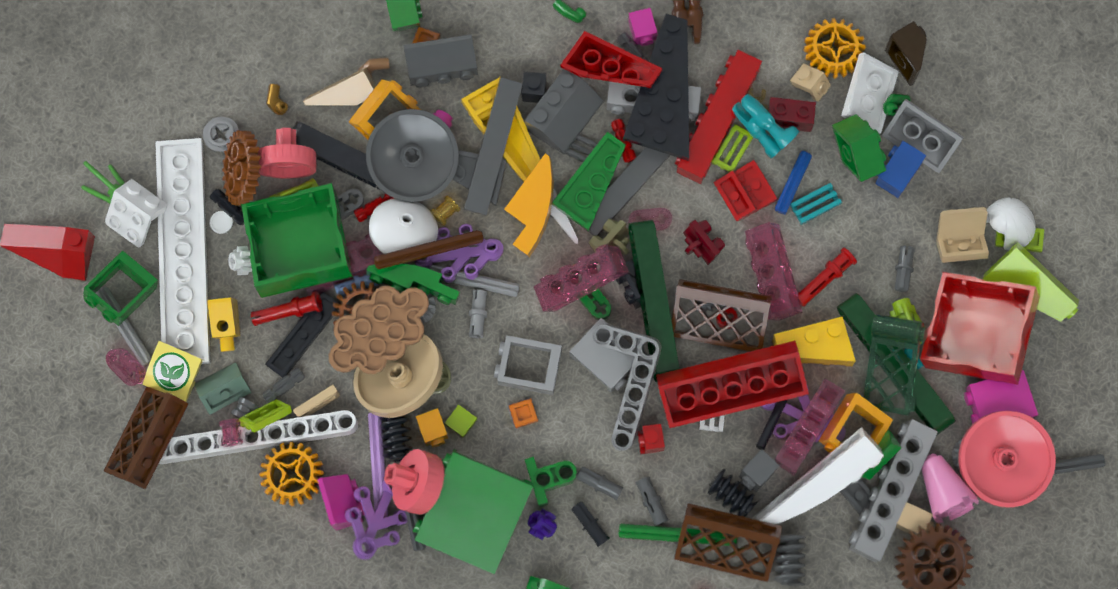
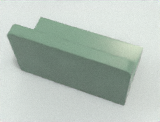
M233 363L195 383L198 396L209 415L237 401L240 397L243 398L251 393L237 363Z

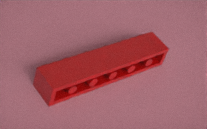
M737 50L735 56L730 55L725 65L728 68L725 75L720 74L715 87H718L715 95L712 93L709 95L705 104L708 108L705 114L700 113L695 123L698 128L695 133L691 132L689 134V161L677 157L675 162L678 165L676 173L702 184L713 159L718 153L736 117L732 107L736 103L741 102V99L748 94L761 69V60L740 50Z

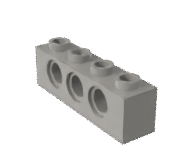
M610 82L607 110L617 115H622L625 112L632 113L635 101L628 102L625 97L633 95L637 98L641 86ZM688 86L689 122L698 118L701 87Z

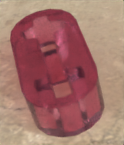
M666 208L636 210L630 214L628 224L633 223L632 221L636 220V216H640L641 220L657 219L659 214H663L665 218H668L664 224H660L658 220L654 221L656 231H661L670 227L672 215Z
M117 348L107 353L106 363L108 367L126 385L135 386L143 383L146 375L145 369L127 350ZM116 355H119V356H120L119 359H118L120 363H117V362H116V360H117V356H116ZM131 371H135V372H136L135 375H134L136 379H133V378H132L133 373H132Z

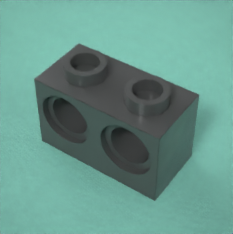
M761 449L741 471L739 477L742 480L740 483L748 491L751 492L753 489L757 493L780 465Z

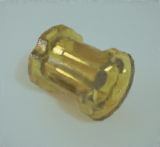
M446 195L444 201L430 212L440 224L445 226L447 224L446 221L455 212H460L461 209L452 198Z

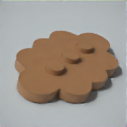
M381 286L374 291L371 300L358 301L353 306L352 315H344L335 322L333 329L338 343L331 348L329 353L331 366L342 373L350 372L358 367L364 373L372 375L381 372L385 368L387 360L397 361L401 359L405 354L407 345H414L423 338L424 325L420 318L427 312L429 307V299L426 293L418 288H408L399 293L394 287Z

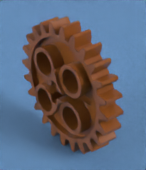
M237 130L233 132V136L229 137L230 143L227 142V151L224 150L225 159H223L224 168L222 169L224 176L222 180L225 181L223 188L227 189L225 196H228V201L232 205L241 206V204L249 203L250 200L253 201V194H256L255 187L259 186L257 180L260 177L259 169L261 168L259 164L261 156L258 155L260 147H256L258 140L254 139L255 135L251 134V131Z

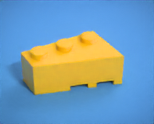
M843 317L774 334L772 338L773 346L796 341L801 363L804 364L815 363L852 367L856 362Z

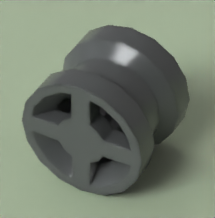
M240 397L238 399V406L232 409L231 414L240 419L260 407Z

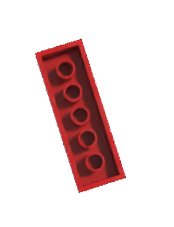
M796 341L657 375L658 388L669 428L809 394Z

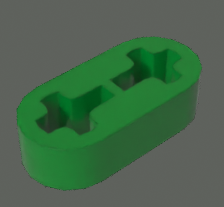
M588 280L580 282L576 287L578 300L596 320L600 318L603 320L607 319L611 314V304L593 282ZM582 287L586 289L592 288L590 294L593 299H590L586 294L581 295ZM595 301L600 306H606L605 314H602L601 312H599L598 314L596 313L597 307L594 304Z

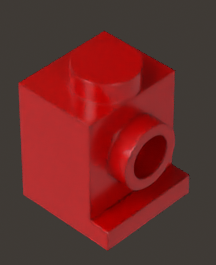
M662 425L642 426V430L637 432L640 455L664 451Z

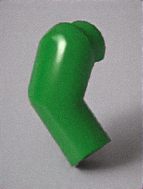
M556 0L553 4V8L575 23L582 22V19L586 17V12L581 7L574 11L562 0Z
M890 94L883 104L884 113L894 116L897 113L895 109L898 110V105L901 106L905 99L911 101L910 96Z

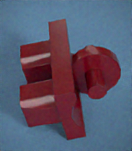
M694 220L690 222L689 227L683 232L686 236L685 242L688 244L685 253L690 255L694 252L698 258L702 257L706 264L709 265L723 250L725 243L718 237L713 240L709 238L707 234L711 232L712 228L707 220L701 222Z

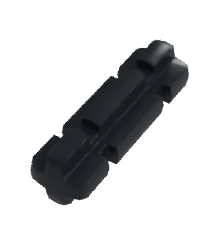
M215 189L211 193L210 199L214 203H218V206L228 216L233 217V220L238 225H244L243 212L240 211L241 208L237 205H232L228 201V197L220 189Z

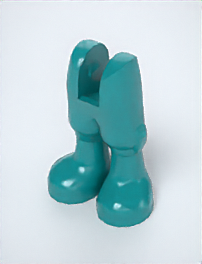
M750 94L745 95L741 102L736 103L732 107L736 117L745 126L750 135L759 140L770 159L777 155L780 150L784 149L800 132L795 126L786 129L781 128L775 122L771 113Z

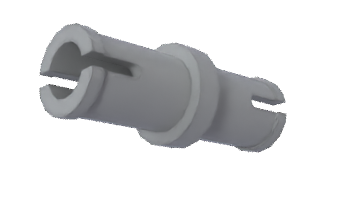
M473 290L472 308L469 310V317L471 319L468 336L471 338H483L484 319L487 318V311H485L487 291Z

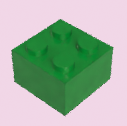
M855 114L832 125L841 161L860 182L886 171L884 165L886 157L879 146L881 137L876 129L873 130L867 120L863 121Z

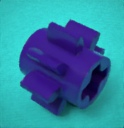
M545 509L533 512L528 519V526L531 527L528 532L541 540L544 537H551L557 529V524L554 522L556 516Z

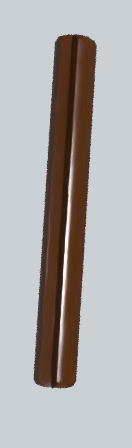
M475 230L374 257V265L378 269H383L479 244L484 241L482 231Z

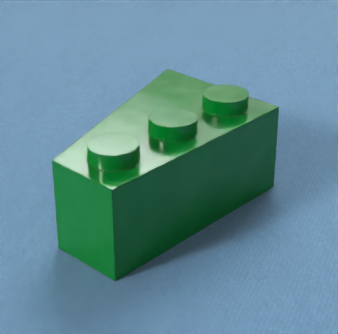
M386 0L394 32L420 27L419 19L423 18L419 0Z

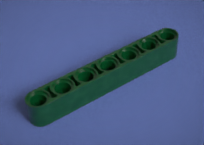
M653 220L629 223L628 232L638 292L641 296L640 304L645 333L647 336L658 339L661 343V353L653 377L654 381L657 382L658 374L680 368L656 227ZM647 342L649 355H653L656 347L652 342Z
M855 293L838 305L837 310L839 314L843 316L845 322L857 335L910 406L915 409L914 411L924 424L938 431V435L955 423L956 420L953 414L862 297Z

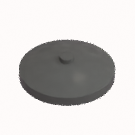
M406 109L388 115L374 128L367 142L366 165L372 180L381 191L397 200L419 202L430 199L449 185L457 170L458 146L452 131L440 118L427 111Z

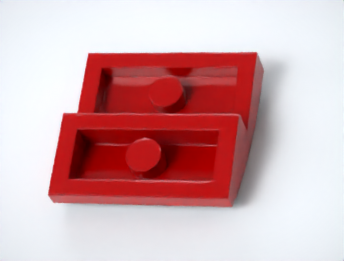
M755 160L713 182L736 221H740L779 200Z

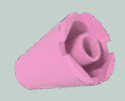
M931 454L926 457L921 470L935 522L944 523L942 518L948 516L951 521L971 511L974 508L972 503H979L973 491L943 456Z

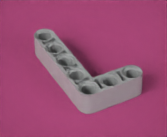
M602 324L597 326L592 333L596 344L635 356L611 439L615 449L625 451L635 442L661 353V343L658 339L610 324ZM602 328L610 332L608 341H602L599 338V331ZM624 335H629L633 340L630 348H625L621 343ZM646 342H652L655 345L656 351L653 355H649L644 351ZM639 365L648 367L649 374L647 377L639 376L637 372ZM636 387L642 391V398L640 400H635L631 397L632 388ZM631 410L635 413V422L629 423L625 420V411ZM620 433H625L629 437L628 445H622L618 442V435Z

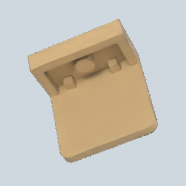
M985 207L946 210L940 213L936 242L942 263L988 259L989 251L984 237L988 214Z

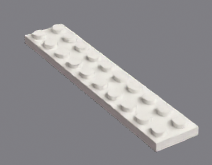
M202 138L156 141L157 197L168 204L166 211L158 216L161 342L203 359L202 364L210 363V337L207 303L208 277Z

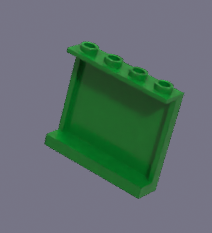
M453 449L451 454L446 453L443 460V466L445 467L444 482L436 503L425 513L423 520L418 519L413 529V532L416 533L415 541L495 574L531 493L533 482L526 479H518L462 455L456 449Z

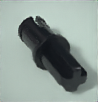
M581 501L572 507V512L584 527L583 531L586 530L597 547L610 539L597 522L599 519L594 518L584 502Z

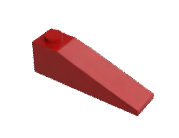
M586 31L583 32L560 65L561 68L579 77L647 88L652 87L663 71L661 67Z
M4 224L0 246L63 278L86 281L95 236L89 230L78 228Z

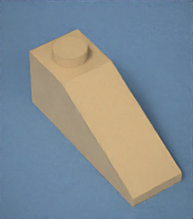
M365 67L307 96L303 102L305 105H358L367 99L376 85Z

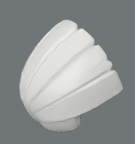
M1008 197L1001 198L989 206L986 223H990L997 232L1005 234L1004 250H1010L1017 242L1023 247L1029 244V241L1034 237L1036 223L1027 205L1019 199Z

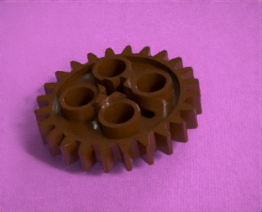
M927 523L926 530L918 526V534L910 531L911 539H902L906 546L898 547L902 555L895 556V559L901 562V564L896 565L895 569L901 572L897 577L903 581L902 586L905 589H958V584L966 585L962 580L963 577H971L966 572V569L973 568V565L967 561L974 557L967 553L972 548L965 544L967 539L960 536L959 531L956 529L952 531L949 525H946L943 529V525L937 523L934 529L930 523ZM948 544V549L941 553V548ZM925 548V553L917 557L919 550ZM951 567L950 573L943 576L944 570ZM928 571L927 577L920 580L921 574Z

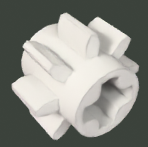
M237 246V249H234L229 254V267L231 270L237 271V275H248L249 272H252L250 250H248V246Z

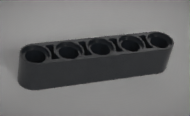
M298 121L295 123L293 129L296 130V145L314 149L317 160L376 188L377 185L372 180L367 169L365 153Z

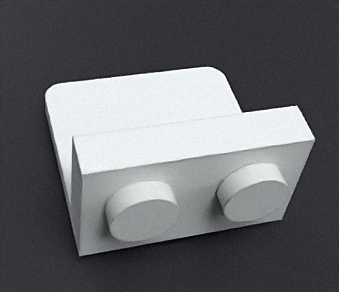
M131 179L114 190L105 223L137 247H141L144 245L151 221L164 213L168 204Z

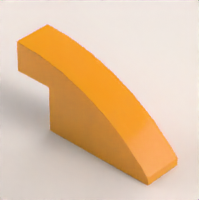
M546 153L504 209L508 214L526 226L513 245L528 257L532 255L543 236L553 202V166L551 158Z

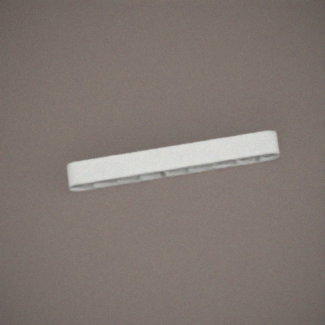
M346 410L280 420L257 431L258 439L254 443L248 442V436L253 432L251 429L247 430L246 427L172 437L159 464L280 446L282 443L288 445L289 442H294L295 444L350 435L357 430L358 421L352 412ZM344 418H351L353 420L352 425L348 428H342L341 421ZM320 422H329V427L326 431H318L317 428ZM298 425H304L306 427L305 432L300 436L295 435V428ZM274 429L282 430V435L278 439L271 438V433ZM228 436H234V444L226 447L224 445L225 439ZM207 439L211 440L210 448L208 450H201L202 442ZM187 443V451L183 454H178L177 449L179 445Z

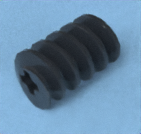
M403 416L393 418L380 417V420L385 421L381 424V429L386 431L382 433L381 437L384 440H388L382 444L384 449H388L383 453V457L389 459L387 462H401L404 456L407 455L406 452L413 449V446L405 444V442L412 440V437L405 436V433L410 431L411 428L404 426V423L409 422L410 418Z
M723 468L709 484L708 494L711 495L717 492L715 500L719 501L724 498L722 504L724 508L732 505L729 513L733 514L738 511L739 516L746 517L760 500L753 503L752 501L755 496L753 493L745 496L746 487L738 490L739 481L731 484L733 475L730 474L724 477L726 469Z

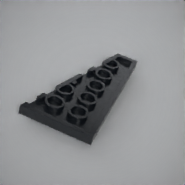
M665 14L649 61L661 67L663 71L651 88L640 87L623 140L689 161L688 21Z

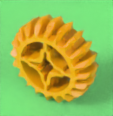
M834 17L831 24L826 19L823 20L822 25L815 24V30L811 29L808 33L809 37L805 39V44L807 45L804 46V52L808 53L805 59L806 61H811L809 66L812 68L817 66V70L825 71L826 77L829 76V73H833L834 79H837L838 73L843 78L846 77L847 71L851 74L854 73L858 56L866 48L864 44H861L864 41V37L858 36L859 29L852 30V23L848 24V26L844 25V19L837 23ZM830 34V40L817 44L821 37ZM839 35L845 37L848 41L842 40ZM833 41H834V46H837V48H838V51H837V53H836V56H835V51L832 50L833 48H831V46H832V44H833ZM853 53L849 59L839 63L840 56ZM821 55L827 56L830 59V62L825 60Z
M289 442V449H286V446L282 443L280 444V452L272 448L271 450L275 455L273 457L270 455L265 456L270 461L268 464L261 463V467L267 470L266 472L259 473L260 477L267 478L261 482V486H269L265 493L267 495L273 493L271 498L273 501H277L280 498L281 505H285L287 499H289L290 506L295 505V499L302 505L304 504L303 496L311 500L312 496L309 492L311 490L316 494L319 492L314 485L318 484L317 476L324 475V471L317 470L323 466V463L321 461L315 462L319 455L317 453L310 455L312 452L311 447H307L303 451V443H299L296 449L294 442ZM288 456H300L298 460L295 459L291 464L280 462ZM306 460L310 466L309 480H306L301 474ZM275 467L282 472L278 488L273 479ZM283 468L287 469L288 471L290 469L292 471L293 469H295L294 472L301 480L297 479L296 477H291V479H288L289 475ZM295 483L304 486L296 492H284L286 488Z

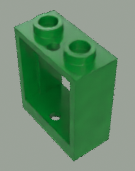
M121 251L84 287V301L91 308L96 307L101 311L102 316L109 323L114 322L117 326H120L157 289L158 279L128 254ZM121 270L142 287L143 290L118 313L100 298L96 292Z

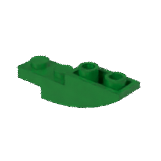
M402 263L378 269L375 265H369L366 270L369 280L379 285L385 283L394 287L399 293L414 286L421 289L427 296L429 294L436 296L437 300L445 305H450V303L456 305L460 296L459 291L441 284V273L421 266Z

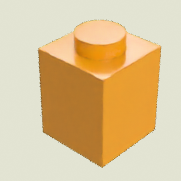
M438 408L416 416L426 446L438 447L445 443V439L449 438Z

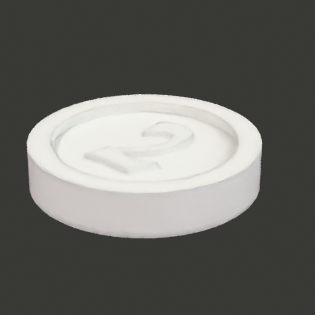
M218 211L210 218V227L218 234L227 233L233 226L232 217L228 216L224 211Z

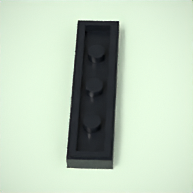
M323 291L320 294L323 306L322 311L305 313L265 363L268 368L282 378L289 374L333 318L332 311L339 310V308L333 307V302L337 301Z

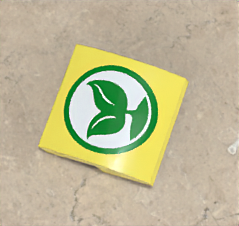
M159 341L142 385L164 393H170L187 402L203 359Z

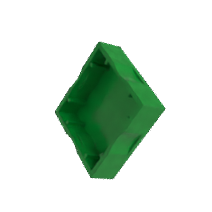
M332 183L300 190L287 196L270 197L241 204L245 231L250 242V262L254 286L261 298L352 277L338 196Z

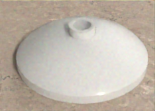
M390 199L378 205L373 211L369 221V234L374 245L382 253L386 254L436 241L438 225L431 211L421 203Z

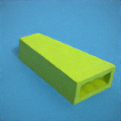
M1019 242L984 273L983 280L1004 281L1035 286L1040 296L1037 310L1060 322L1066 317L1070 319L1078 311L1079 299Z

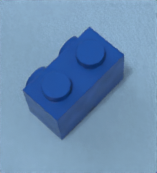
M902 141L899 147L894 145L888 154V157L891 159L885 165L886 171L877 175L878 178L875 184L899 198L927 155L905 141Z

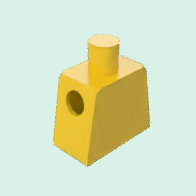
M231 297L207 300L212 338L220 339L221 352L235 351L234 337H240L238 301ZM225 322H227L228 329L226 331H223L222 326Z

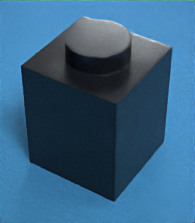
M523 72L522 102L538 103L546 93V73Z

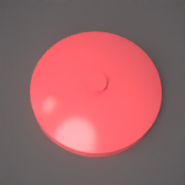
M999 411L981 417L970 426L961 441L958 462L964 482L979 499L999 507H1018L1032 502L1046 490L1054 474L1056 455L1049 434L1039 422L1023 413Z

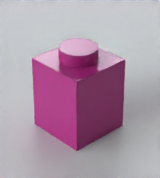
M651 8L628 14L629 26L636 45L648 46L657 40V29Z

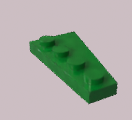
M606 132L554 199L552 205L589 232L626 145L609 132Z

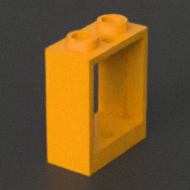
M381 79L348 122L368 140L374 130V127L368 120L389 93L407 109H421L417 106L418 102L413 97L405 95L401 91L403 88L396 81Z
M858 393L846 394L820 437L819 442L824 445V449L829 453L840 446L842 443L836 437L852 410L875 426L870 437L878 445L893 419Z

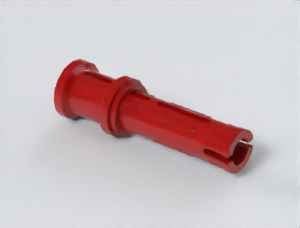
M843 247L841 253L832 261H828L825 265L826 268L794 296L795 299L805 307L835 278H841L845 270L851 265L857 264L856 258L849 250Z
M317 291L312 292L311 295L299 298L297 296L291 302L252 311L251 318H256L252 319V323L254 326H258L259 324L293 315L302 317L304 313L312 311L321 312L323 309L322 301Z

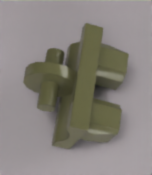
M608 219L603 226L604 232L608 235L604 239L595 235L589 241L590 247L602 263H605L611 255L616 258L619 253L625 256L629 253L626 247L630 241L627 238L629 232L626 227L627 224L622 220L616 222Z

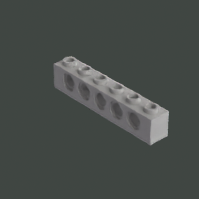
M913 419L900 425L897 431L899 436L897 441L902 448L888 461L886 466L884 465L880 469L878 474L880 481L877 487L874 486L868 496V499L871 501L867 509L864 508L859 516L858 521L861 522L859 528L854 530L849 538V543H851L850 551L873 562L881 561L938 431ZM907 441H911L914 444L915 449L913 453L906 449ZM898 462L905 466L904 474H900L897 471L896 465ZM889 483L893 484L896 489L894 496L887 492V485ZM880 504L886 509L884 517L879 516L877 513V507ZM870 526L874 527L877 532L874 539H871L867 533Z

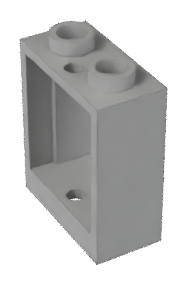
M506 335L505 342L501 341L498 355L502 356L500 365L496 364L494 378H498V385L553 395L562 346ZM511 345L551 352L545 384L505 377Z

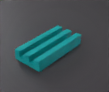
M829 183L792 202L790 207L802 225L841 205L842 201L837 197L832 184ZM827 191L829 192V194H827L826 196L800 208L799 210L797 209L798 206L806 203L807 201ZM831 198L834 200V202L812 212L811 214L805 217H802L801 215L804 212L830 200Z

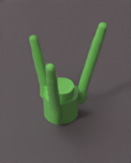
M84 161V166L110 188L108 191L110 197L85 185H82L81 188L110 204L114 190L125 184V182L112 165H108V168L120 185L117 183L113 185L87 161Z

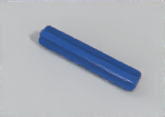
M806 151L800 152L776 204V212L783 215L787 213L812 158L810 153Z

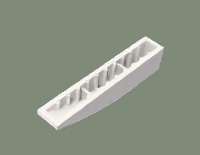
M861 427L752 517V519L778 524L819 505L847 487L850 483L857 482L867 469L877 466L884 456L881 448Z

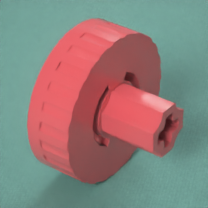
M276 129V145H269L259 149L258 155L261 156L259 160L261 165L259 173L262 176L279 179L303 178L316 172V151L310 147L296 145L295 129Z
M414 449L404 456L400 464L393 463L388 465L385 470L384 481L386 484L393 486V500L398 509L422 515L428 512L436 503L444 482V466L438 455Z

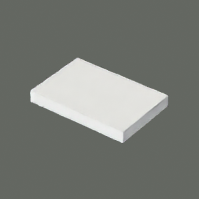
M860 53L841 116L849 118L857 114L863 121L867 120L873 130L876 129L880 134L886 118L883 104L888 96L893 93L899 71L866 53Z

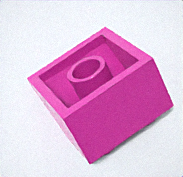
M348 474L317 479L330 525L336 531L352 526V523L345 519L346 510L352 507L360 509L361 523L364 522L362 518L364 511L361 502L354 498V491L358 488L356 479L351 480ZM351 511V516L355 519V513Z

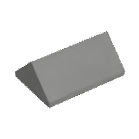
M907 99L904 100L882 134L883 137L898 147L902 141H905L927 155L923 163L937 173L941 172L964 138Z

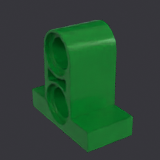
M534 457L525 459L539 508L548 505L545 492L569 485L576 479V467L570 461H561L537 469ZM565 467L570 468L573 472L572 476L567 479L559 475L560 470ZM540 475H547L550 478V482L545 486L539 485L536 480Z

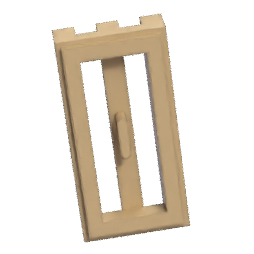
M331 385L293 411L298 418L310 416L339 398L340 394L334 385Z

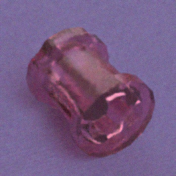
M228 419L219 422V427H222L223 434L222 447H233L243 444L238 426L240 419Z

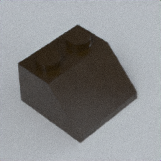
M914 21L891 34L885 48V52L909 86L915 83L921 70L927 42L924 29L921 26H917Z

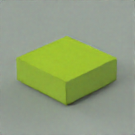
M458 404L444 424L464 438L478 419Z

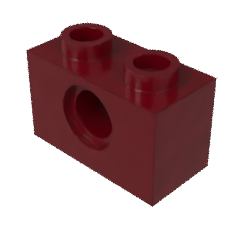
M770 97L768 111L781 128L786 129L795 126L799 131H812L816 102Z

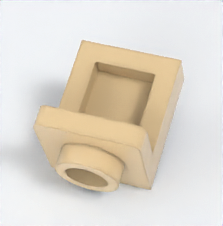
M805 64L799 68L790 80L794 87L810 93L813 100L817 102L827 93L830 87L824 72Z

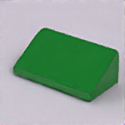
M888 430L878 445L884 455L880 463L873 468L867 469L862 475L863 478L870 480L902 448L891 431Z

